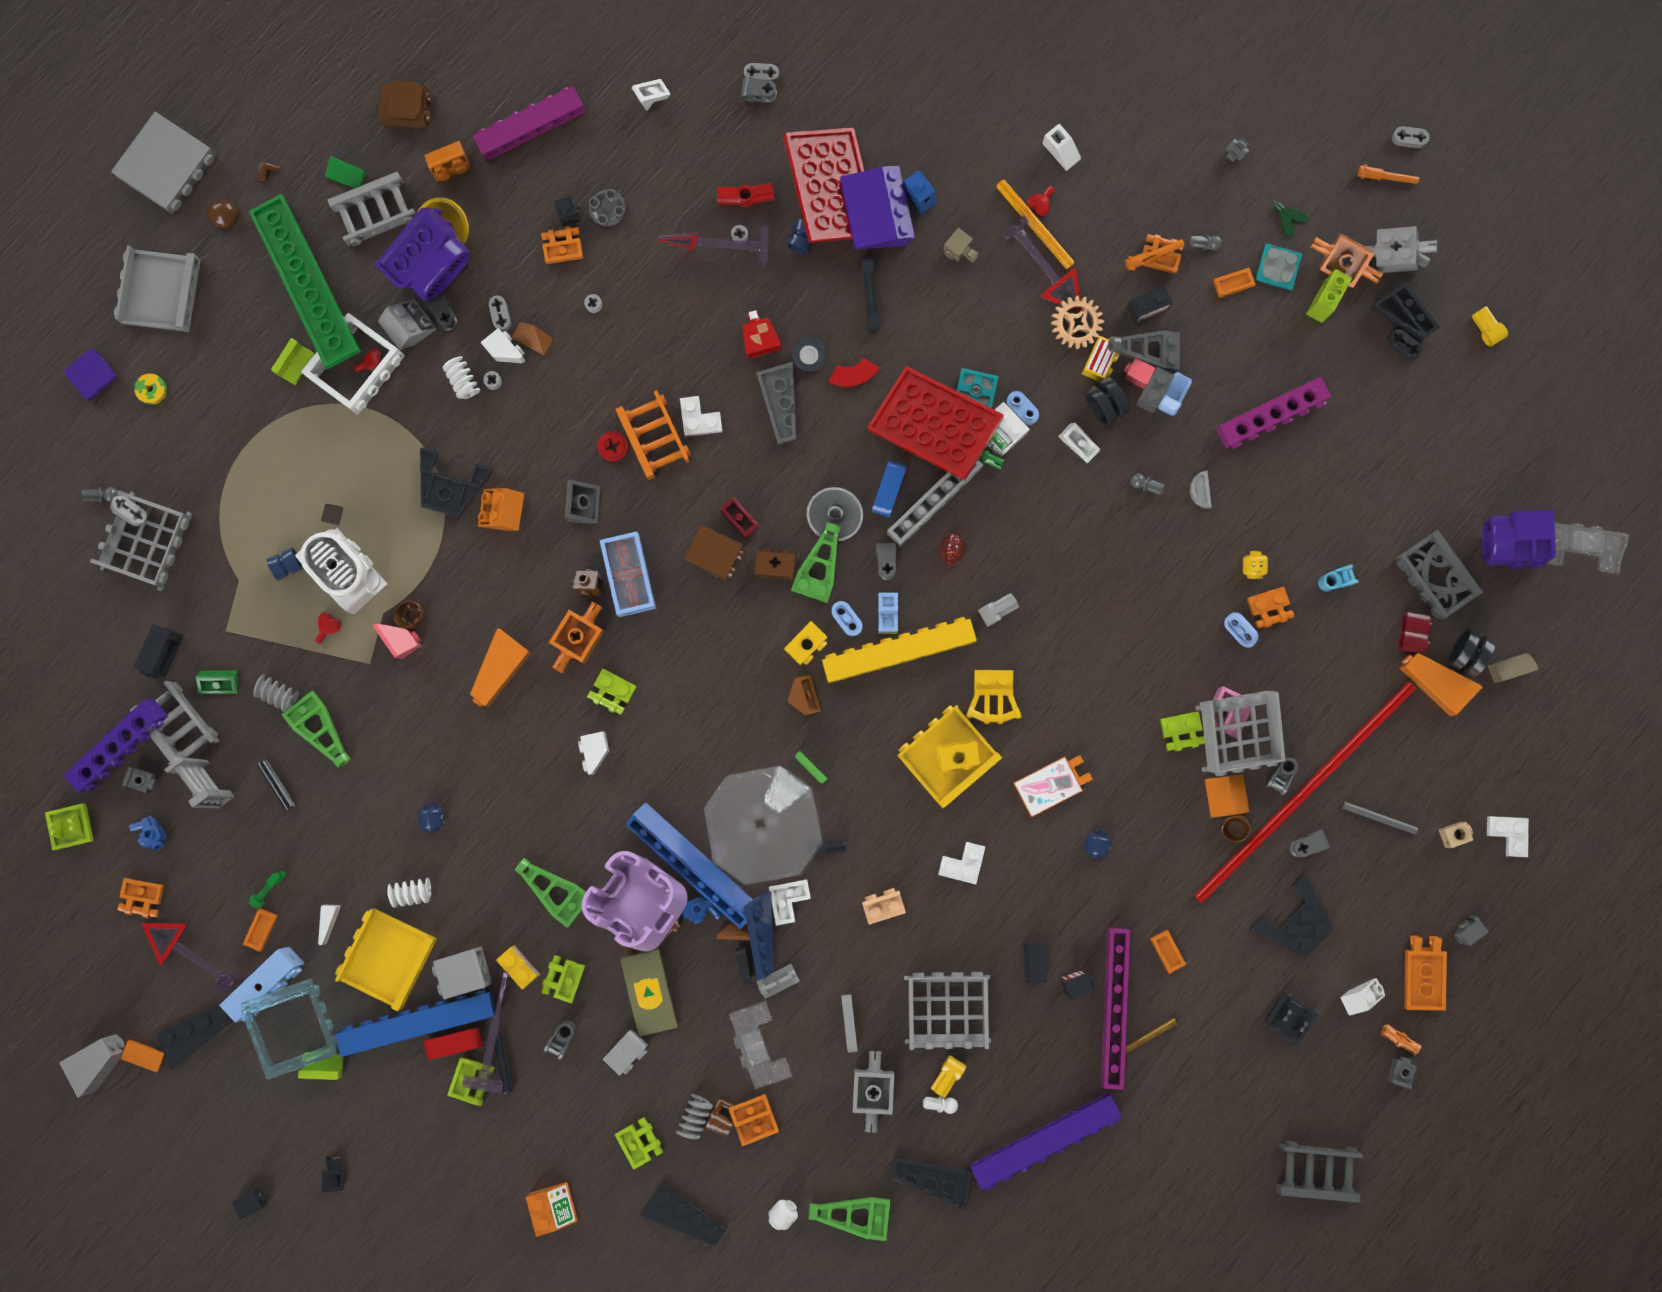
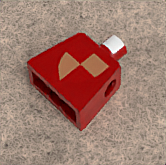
M758 311L749 312L747 314L749 323L743 325L747 359L781 350L780 340L768 318L760 320Z

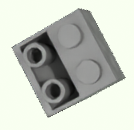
M415 299L386 307L378 320L399 350L416 345L436 330V326Z

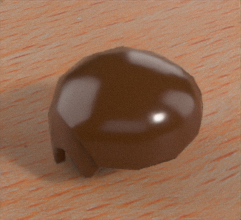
M216 200L210 205L208 210V217L212 225L220 229H227L234 225L239 214L236 205L228 200Z
M404 601L395 608L396 614L393 621L400 628L407 630L415 629L422 623L424 616L423 608L415 601Z
M1240 814L1229 815L1222 821L1221 833L1228 842L1240 843L1245 841L1250 835L1251 825L1244 816Z

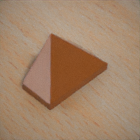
M522 322L519 323L512 336L514 341L544 356L554 340L536 326Z
M811 675L794 679L787 701L804 715L821 712Z
M731 921L717 934V939L750 940L748 926L745 924L739 929Z

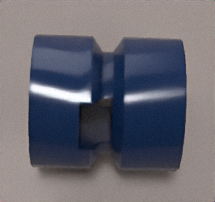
M796 219L791 229L793 234L789 235L786 246L797 253L809 254L812 243L808 242L804 221Z
M293 547L282 551L281 556L273 555L266 559L272 575L278 581L287 577L289 572L294 574L303 570L302 563L296 558L297 552Z

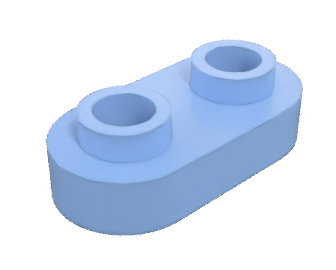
M1014 391L1009 394L1007 406L1025 425L1034 424L1039 417L1038 409L1023 393ZM1019 398L1020 402L1015 403L1013 399ZM1028 411L1032 412V413H1033V416H1032V417H1028V416L1026 415V412H1028Z
M839 601L835 603L832 607V616L847 635L857 636L862 630V622L846 602ZM838 609H844L845 613L843 615H839L837 612ZM855 624L856 629L850 630L849 625Z
M1231 613L1225 619L1226 629L1242 646L1252 647L1258 641L1257 631L1241 614Z

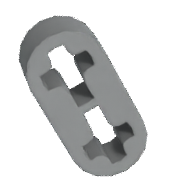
M749 63L744 68V76L771 80L775 83L779 79V69L773 64ZM752 69L755 70L754 76H750ZM769 71H773L772 77H769Z
M1401 126L1393 132L1391 138L1393 143L1398 146L1422 148L1429 141V133L1425 129ZM1399 133H1402L1403 140L1400 139V136H1397ZM1418 135L1423 139L1421 142L1416 138Z
M493 296L489 301L493 325L496 329L499 328L501 332L508 331L511 328V319L507 303L503 297ZM497 301L502 304L500 305V312L495 307ZM500 316H502L504 321H507L506 323H504V327H501L500 324H498L500 323Z
M116 496L110 503L111 510L133 526H140L146 520V512L125 496ZM122 501L124 503L123 507L117 508V503ZM139 513L140 519L134 520V515Z

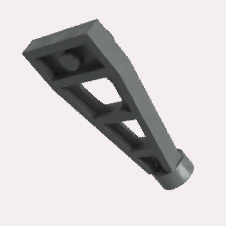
M1157 331L1126 337L1111 336L1109 338L1108 350L1111 352H1116L1131 359H1139L1155 368L1159 367L1170 371L1180 370V332ZM1158 341L1160 343L1159 358L1148 354L1149 342ZM1131 342H1141V354L1131 351Z

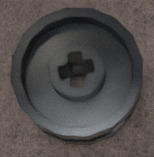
M1110 377L1100 381L1098 388L1093 386L1084 393L1093 414L1106 427L1117 420V416L1123 417L1131 411L1126 395Z
M1467 628L1454 644L1448 658V664L1456 669L1463 668L1464 673L1473 678L1477 677L1488 664L1494 652L1496 642L1487 636L1480 638L1479 632L1472 628Z

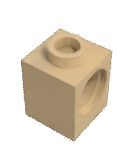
M1458 822L1439 829L1445 848H1454L1473 841V831L1467 822ZM1457 829L1461 833L1459 839H1456L1454 835Z

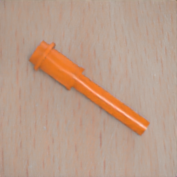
M1367 164L1360 165L1357 176L1361 179L1370 178L1379 181L1387 179L1416 185L1419 182V177L1385 172L1382 168L1367 167Z
M1181 239L1151 252L1144 251L1133 257L1128 256V259L1125 260L1128 270L1132 269L1134 271L1136 267L1150 263L1151 259L1184 247V241Z

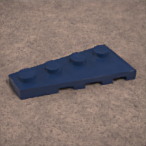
M764 891L744 906L756 977L762 980L774 972L771 891Z

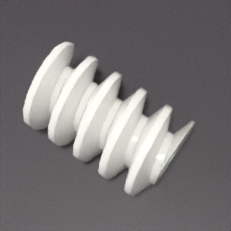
M460 356L446 362L443 370L447 372L446 376L450 379V384L454 385L453 390L457 392V398L468 399L478 394L481 390L473 388L477 385V382H470L474 376H467L471 370L469 368L463 369L467 363H460L463 359Z
M426 878L425 884L422 883L421 879H418L417 885H415L413 880L410 881V886L403 882L401 888L398 883H395L394 889H392L390 884L388 885V898L393 908L398 907V905L401 907L405 906L406 903L413 905L414 901L416 904H421L422 901L428 903L431 897L429 878Z

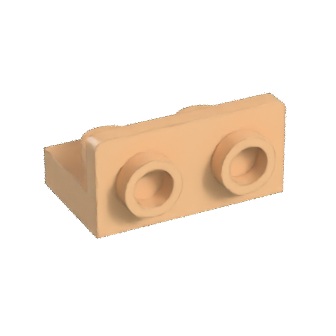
M892 888L883 891L884 895L876 897V894L865 897V901L862 904L868 924L906 913L899 890L895 891Z

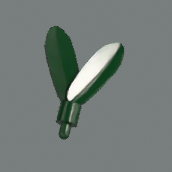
M1272 201L1275 205L1274 208L1280 213V220L1285 234L1288 237H1293L1294 226L1292 220L1302 223L1307 222L1309 217L1304 212L1285 208L1280 202Z

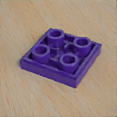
M93 347L63 371L88 401L118 378Z

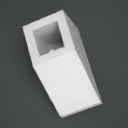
M1060 124L1045 135L1042 144L1066 171L1081 160L1072 137Z
M498 328L481 342L484 348L498 362H525L522 356L525 353L518 345L513 346L510 342L513 339L506 331L502 333Z
M605 732L580 736L581 741L578 742L581 753L584 752L585 760H582L583 769L585 772L588 771L589 775L595 774L609 752Z
M1375 978L1349 990L1340 998L1348 1014L1353 1015L1370 1010L1385 994L1382 985Z

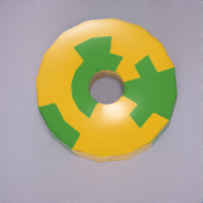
M145 374L137 379L134 391L140 401L154 405L160 403L165 398L167 386L161 377L155 374ZM153 386V390L149 392V387Z

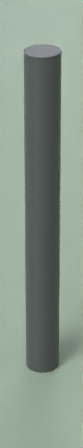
M1345 801L1342 804V809L1409 833L1416 834L1418 831V827Z

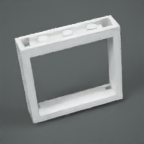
M348 313L344 318L352 334L359 328L387 348L389 352L350 401L319 379V376L326 368L318 352L301 373L358 415L363 408H366L370 399L378 393L381 385L389 379L392 371L400 365V361L405 355Z

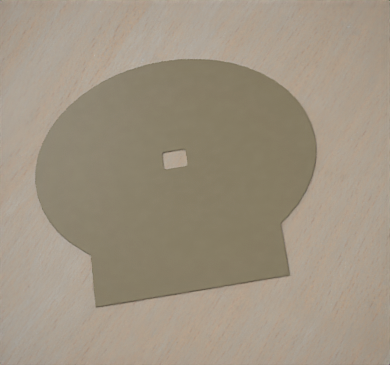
M321 404L301 408L276 419L249 441L230 469L220 502L219 523L222 544L228 562L239 580L226 632L371 664L378 633L372 625L375 623L381 624L383 613L402 602L424 579L438 554L445 526V514L421 507L420 448L424 447L406 428L388 416L368 408H363L357 415L343 404ZM434 465L433 472L438 473V472H437V469H436V467H435V465ZM326 504L343 507L339 525L322 522L321 519ZM338 528L347 539L349 538L352 542L354 541L361 548L360 553L362 552L374 563L372 567L388 585L353 615L346 612L330 594L325 592L304 568L294 574L289 572L287 577L278 581L272 575L266 559L273 555L281 556V552L290 547H293L298 553L305 541L312 535ZM337 561L331 564V570L336 568ZM327 612L332 618L339 619L342 626L336 633L326 635L320 645L314 641L319 633L317 626L318 616L321 613Z

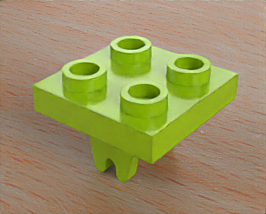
M86 803L45 812L52 850L94 841Z

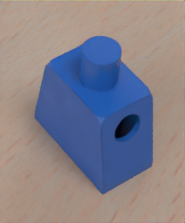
M917 171L903 182L905 195L920 215L936 205L935 190L921 171Z

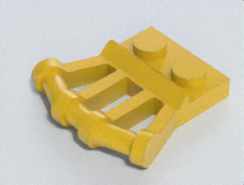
M974 670V697L966 717L975 718L984 722V724H989L990 722L1003 724V722L1021 718V713L1013 696V671ZM979 696H984V714L974 710ZM990 696H997V715L990 714ZM1003 696L1008 697L1013 710L1003 714Z

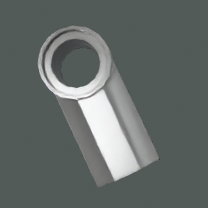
M1010 593L994 603L991 602L985 605L978 612L987 627L1001 620L1003 616L1019 608L1015 597Z

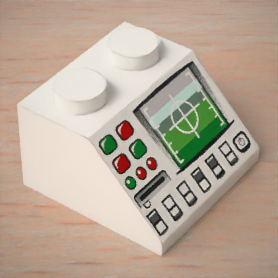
M1004 402L995 409L1004 414V419L987 445L1000 458L1025 437L1030 430Z

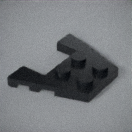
M420 448L421 507L459 518L492 474L493 469L475 464L470 482L433 472L438 453Z
M1302 874L1290 886L1304 900L1302 905L1278 929L1264 916H1261L1250 929L1307 957L1333 930V927L1307 877Z

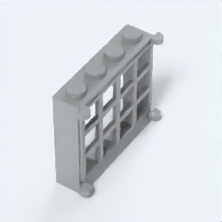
M118 490V495L125 496L134 503L139 502L148 506L146 520L140 525L135 536L124 532L127 522L116 515L113 525H106L105 531L109 532L106 543L100 542L98 545V549L102 550L99 560L91 559L90 562L101 566L100 570L106 571L108 568L158 586L157 590L162 591L168 579L169 567L175 561V552L182 543L181 537L184 530L188 528L192 513L187 512V514L136 497L133 492L127 494ZM121 502L120 507H117V508L120 509L121 507H123V504H124V503ZM152 508L165 512L160 525L147 521ZM169 513L179 517L174 530L164 527ZM136 516L133 517L134 520L140 519ZM146 524L158 528L153 542L141 538ZM163 530L173 534L168 547L158 544ZM122 535L135 539L130 553L117 549ZM139 541L152 545L147 558L134 555ZM156 547L166 550L161 564L151 561ZM116 552L128 556L123 570L111 566ZM133 558L145 562L140 576L128 572ZM149 564L159 567L154 581L145 578Z
M1262 691L1200 702V705L1195 706L1197 711H1202L1207 767H1202V772L1208 771L1215 773V776L1227 775L1228 771L1239 773L1244 772L1245 768L1252 770L1260 769L1261 765L1277 766L1278 762L1285 761L1279 692ZM1266 704L1268 718L1256 720L1255 706ZM1250 707L1251 721L1240 723L1239 709ZM1234 710L1235 724L1224 725L1222 712ZM1218 712L1219 726L1215 727L1214 713ZM1268 722L1269 736L1258 738L1257 724ZM1252 725L1253 739L1242 741L1241 727ZM1236 728L1237 742L1226 743L1224 730ZM1216 731H1220L1221 745H1217ZM1270 740L1271 754L1260 756L1259 742ZM1254 743L1255 757L1244 759L1242 745ZM1238 746L1239 760L1228 762L1226 748ZM1218 749L1222 751L1223 763H1219Z
M918 972L912 973V976H904V980H908L909 1039H905V1044H909V1049H933V1047H944L945 1049H953V1047H964L965 1049L984 1047L989 1049L991 1038H989L988 979H990V975H983V972H971V976H963V972H951V976H944L943 972H933L932 976H924V973ZM913 982H927V997H913ZM931 982H945V997H931ZM949 982H964V996L949 997ZM968 982H982V996H968ZM982 1000L983 1015H968V1001ZM913 1001H927V1016H913ZM931 1001H945L946 1015L931 1016ZM950 1001H964V1015H950ZM964 1019L965 1034H950V1020ZM968 1019H983V1034H969ZM913 1020H927V1034L914 1035ZM931 1020H946V1034H931Z

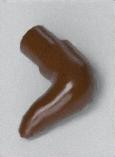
M262 162L258 167V182L266 183L267 171H277L280 167L268 162Z

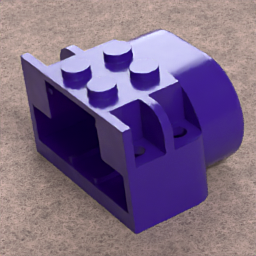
M421 208L375 264L395 286L399 288H412L425 301L431 300L442 293L464 268L470 258V251L456 238L457 235L452 228V223L445 221L440 216L443 212L441 209Z
M1554 510L1511 512L1507 516H1490L1484 522L1482 530V552L1485 564L1488 566L1507 565L1510 569H1522L1526 566L1536 569L1547 565L1548 562L1556 557Z

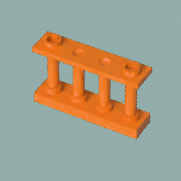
M657 390L654 391L655 400L636 409L624 411L622 406L615 409L648 481L655 478L653 472L657 468L681 457H684L685 462L689 463L688 456L691 455L687 445H682L664 407L668 404L663 394L659 396ZM660 406L664 414L663 417L639 428H632L630 421L633 420L632 418ZM668 423L672 431L671 434L649 444L640 445L638 438L641 437L640 435ZM676 440L680 450L654 462L647 461L645 455H648V452Z

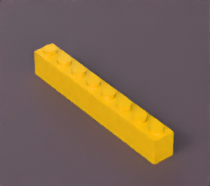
M965 617L955 619L953 624L947 625V622L935 625V629L929 630L926 627L917 630V634L910 635V632L899 635V639L892 640L891 638L880 640L881 644L873 646V643L862 645L860 650L855 651L854 648L844 650L842 655L836 656V653L826 655L822 663L828 684L975 643L977 640L971 619L966 620Z

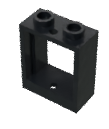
M152 624L134 668L140 670L139 674L155 679L158 676L166 677L184 635Z

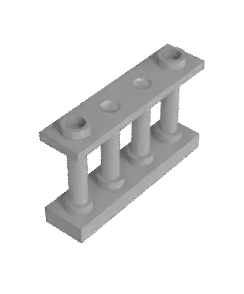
M398 171L328 199L332 210L335 213L340 212L348 231V235L343 236V239L348 246L359 245L365 239L402 224L407 225L415 217V211L407 209L399 188L404 185V182ZM388 191L393 192L401 212L393 217H390L382 197L383 193ZM370 198H375L383 217V221L376 224L372 223L365 205V201ZM353 205L358 206L366 228L355 231L347 211L348 207Z
M165 681L164 684L169 690L155 701L161 706L174 696L180 705L168 714V717L163 721L162 727L150 733V737L167 759L171 761L176 757L187 758L207 741L214 744L219 743L217 732L212 727L207 726L181 693L183 691L181 686L176 682ZM135 705L130 711H133L138 705ZM186 711L192 720L172 736L166 737L162 732L164 727ZM198 726L203 735L182 752H178L174 747L176 745L175 742Z
M176 757L168 763L170 766L164 769L167 773L179 774L193 793V798L188 801L193 808H220L234 797L229 790H219L203 769L209 764L208 760Z

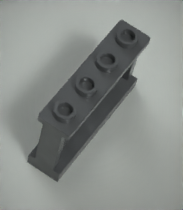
M1439 530L1430 533L1396 557L1397 566L1400 570L1405 571L1410 584L1418 589L1420 598L1425 603H1428L1432 615L1439 620L1447 618L1483 593ZM1427 542H1430L1432 545L1427 553L1419 550ZM1412 554H1419L1424 558L1423 560L1414 559L1418 563L1416 567L1409 561ZM1437 556H1440L1442 562L1437 563L1432 558L1437 560ZM1430 564L1439 568L1448 567L1450 571L1447 573L1445 580L1447 587L1429 583L1428 572ZM1451 577H1455L1457 583L1452 582L1454 587L1451 585ZM1465 591L1468 596L1457 603L1455 594ZM1447 594H1450L1452 599L1451 606L1443 608L1439 603V599L1443 598L1446 603L1448 601Z

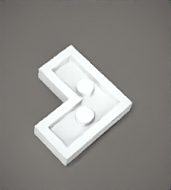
M699 396L680 398L685 437L723 432L720 412L701 414Z
M1487 816V836L1506 837V856L1528 857L1529 818Z
M966 842L962 860L943 856L938 875L976 884L985 846Z
M807 879L769 887V891L772 893V906L776 925L795 922L792 902L811 899Z

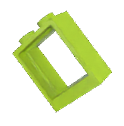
M1335 269L1321 285L1306 315L1323 323L1335 311L1352 278Z

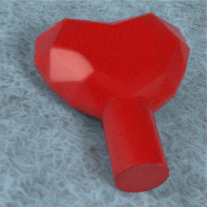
M1049 186L1043 194L1030 196L1026 201L1027 206L1030 209H1035L1039 216H1045L1050 208L1049 197L1055 189Z
M376 348L371 349L366 354L364 362L353 366L356 373L365 369L374 371L383 360L380 350Z
M327 612L321 613L317 621L319 633L314 641L321 645L326 635H332L340 630L342 626L341 621L337 618H332Z

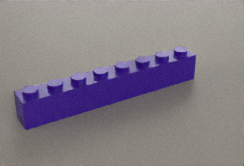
M1106 1093L970 1164V1168L981 1190H990L997 1185L998 1181L1002 1179L1007 1181L1014 1177V1173L1030 1169L1032 1167L1031 1164L1037 1161L1039 1163L1046 1161L1049 1158L1048 1155L1054 1152L1056 1154L1063 1152L1067 1149V1145L1071 1143L1075 1145L1084 1140L1083 1137L1099 1133L1101 1128L1106 1125H1115L1122 1116L1112 1096Z

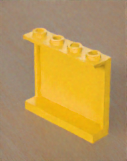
M951 705L942 712L944 716L941 719L935 718L928 724L929 729L925 732L919 731L913 737L915 741L910 745L905 743L898 749L900 754L897 755L941 808L946 807L1002 759L998 752L993 750L963 715L957 705L954 708ZM972 739L977 742L980 765H975V768L970 770L957 768L956 772L945 773L938 768L935 746ZM961 752L956 753L954 761L958 762L961 760Z
M376 908L370 909V911L365 912L362 918L364 923L361 929L358 928L353 936L355 941L352 947L349 946L344 954L346 959L343 965L340 964L335 972V975H337L335 981H342L391 1005L392 1009L400 1011L403 1009L437 938Z

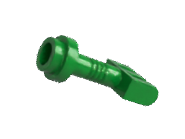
M285 872L273 873L266 881L267 884L257 895L252 894L249 897L248 903L255 909L264 905L263 899L274 886L281 883L286 876Z

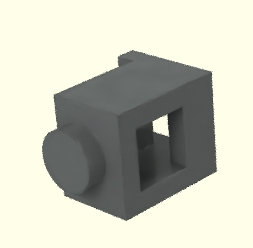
M128 767L122 786L144 793H151L157 785V774L136 767Z
M1473 915L1467 917L1469 921L1466 920L1458 925L1459 929L1454 932V937L1460 944L1471 946L1488 933V930L1479 918Z
M1400 1057V1060L1393 1058L1387 1081L1412 1089L1411 1084L1417 1066L1412 1064L1413 1060ZM1406 1069L1405 1075L1403 1076L1402 1071Z

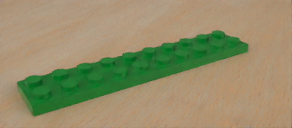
M280 194L250 210L249 213L324 367L328 370L361 352L285 197Z

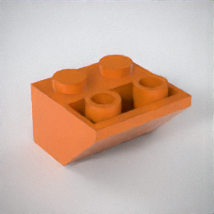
M460 141L425 155L427 165L436 181H445L450 176L457 173L462 174L471 168Z
M507 488L484 489L481 497V510L478 515V527L519 531L524 493Z

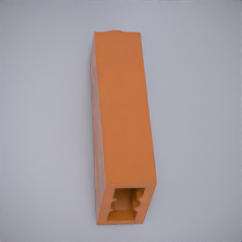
M500 628L495 632L470 693L474 697L472 701L480 707L483 705L489 707L531 655V652Z
M1419 653L1407 655L1402 660L1403 665L1399 668L1449 716L1457 715L1482 688L1480 684Z

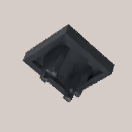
M1284 991L1263 1024L1298 1047L1318 1016V1013Z

